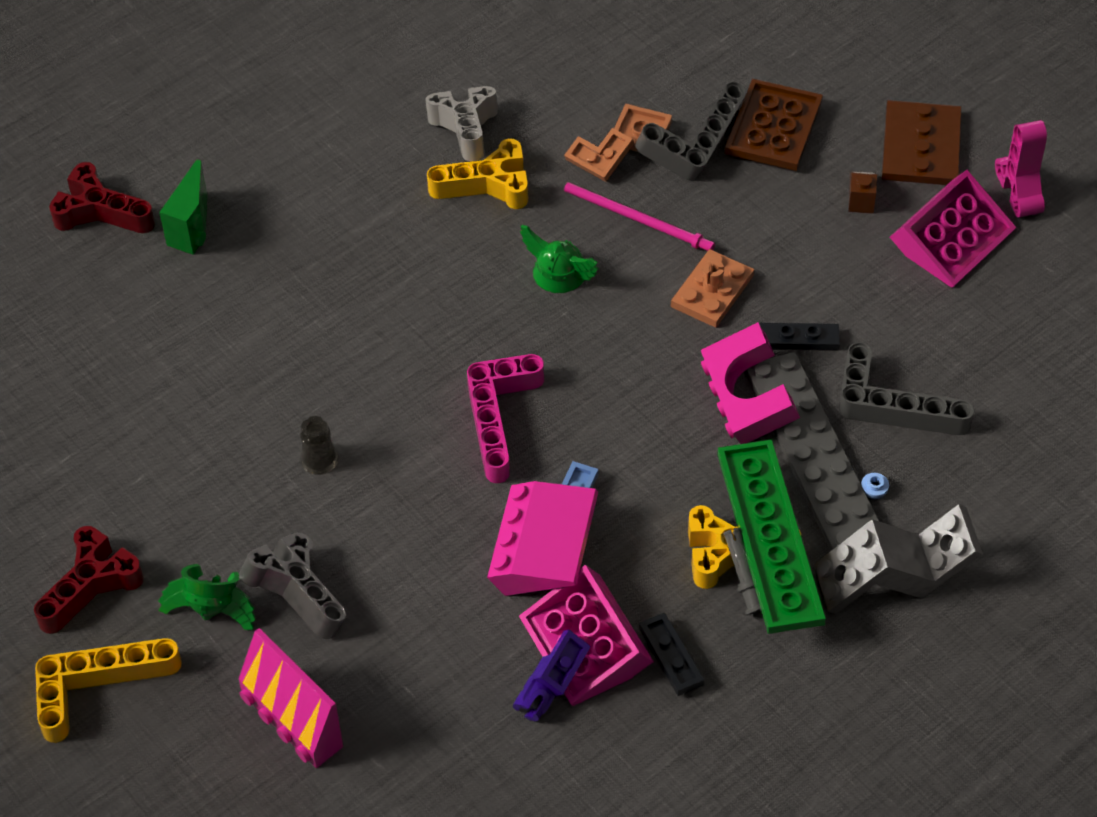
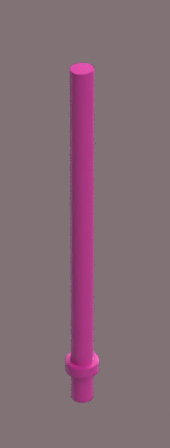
M567 182L564 191L690 243L691 247L695 249L700 247L707 251L709 249L714 250L715 243L703 238L702 234L690 233Z

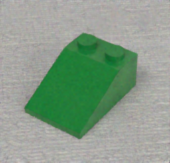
M200 160L194 162L159 212L166 245L194 255L199 246L201 247L206 239L208 193Z

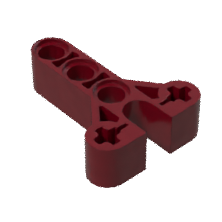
M90 162L77 164L68 176L67 181L71 195L58 191L49 205L54 226L60 231H67L75 225L97 220L142 234L152 231L155 227L151 204L146 200L104 188L98 179L96 167Z
M83 526L77 529L73 537L77 548L74 567L41 597L34 606V613L40 629L47 634L60 631L99 593L122 588L125 590L139 588L143 583L144 577L138 558L122 547L109 560L104 561L112 553L108 537L92 526Z

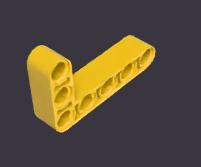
M163 638L47 655L39 659L35 667L37 719L44 738L51 743H57L64 740L69 734L67 690L175 674L182 665L177 643L172 639ZM54 722H58L56 725L49 726Z

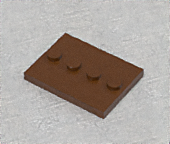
M752 78L725 146V154L797 171L821 107L823 95Z
M887 100L882 180L947 185L956 178L959 172L961 106Z

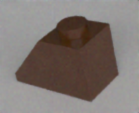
M850 171L848 212L874 214L877 190V174L875 172Z

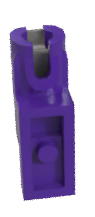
M569 629L563 631L550 655L541 658L536 669L528 678L516 698L513 708L525 714V718L531 721H539L555 696L564 694L591 646Z

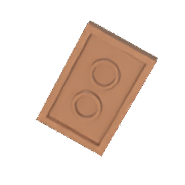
M709 249L671 300V307L717 328L753 278L754 269Z

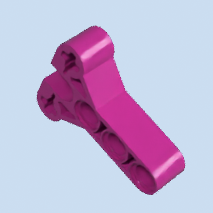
M1042 120L1015 125L1009 156L997 158L995 161L996 174L1002 188H1011L1009 203L1018 218L1043 213L1045 209L1040 169L1047 141V131Z

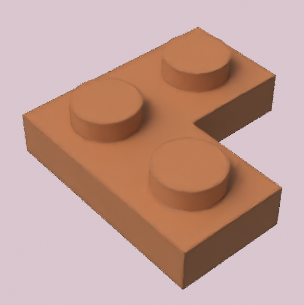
M612 128L599 147L578 136L564 156L567 161L606 182L634 142L632 138Z

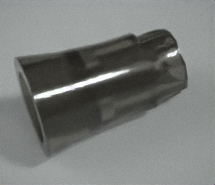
M310 416L301 425V465L308 473L322 475L336 467L338 454L333 445L327 422L320 416Z

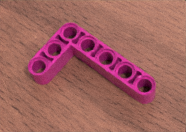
M535 354L476 362L467 369L468 391L485 476L492 483L505 482L510 476L509 454L496 395L539 388L543 384L544 362L540 356Z

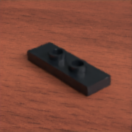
M760 322V326L767 335L772 349L839 350V324Z

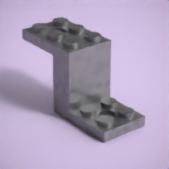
M958 504L919 535L872 519L817 561L814 567L828 612L837 614L875 584L915 597L924 598L983 553L967 508ZM953 538L950 549L948 550V543L950 539ZM846 569L844 579L842 580L843 571Z

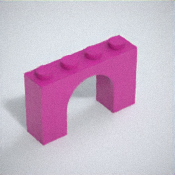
M758 322L701 350L704 358L701 361L702 368L706 375H710L712 381L708 383L714 396H719L720 402H717V407L721 415L727 417L728 423L725 424V427L731 439L736 437L740 444H745L800 418L792 396L784 384L750 399L734 396L735 383L745 370L775 356L767 335Z

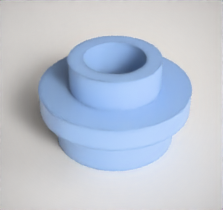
M870 473L864 476L861 486L868 498L880 499L888 492L889 481L882 474Z

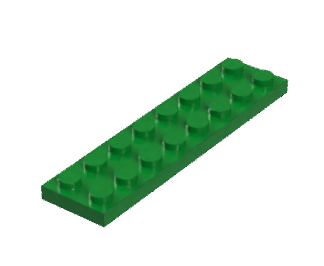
M772 440L719 447L717 451L718 459L738 528H741L749 569L768 634L825 625L824 611Z

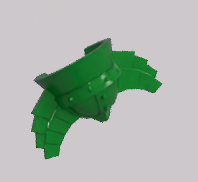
M520 226L522 229L520 231L523 237L522 241L527 246L526 249L537 258L533 268V278L542 289L552 293H567L578 288L584 280H591L592 277L596 276V271L598 270L596 264L598 262L593 258L584 259L579 249L571 241L558 240L548 243L536 235L529 226Z
M188 565L181 570L182 578L170 581L168 583L169 586L161 591L163 595L158 600L161 604L158 611L164 614L181 606H190L204 620H209L222 612L235 619L244 630L254 629L252 622L256 620L253 613L255 608L249 601L250 597L236 586L240 579L238 572H232L227 579L228 582L221 583L219 575H215L212 581L199 580V577L203 575L200 565Z

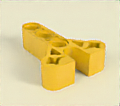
M515 139L503 140L499 144V148L484 160L437 165L427 171L428 192L435 199L488 194L505 201L513 209H521L528 203V183L526 171L523 169L522 149L520 142Z
M702 505L695 506L689 512L688 536L690 547L710 546L692 548L694 583L700 588L709 589L717 584L718 577L734 566L723 533L731 530L735 540L733 529L738 527L718 518L709 507Z

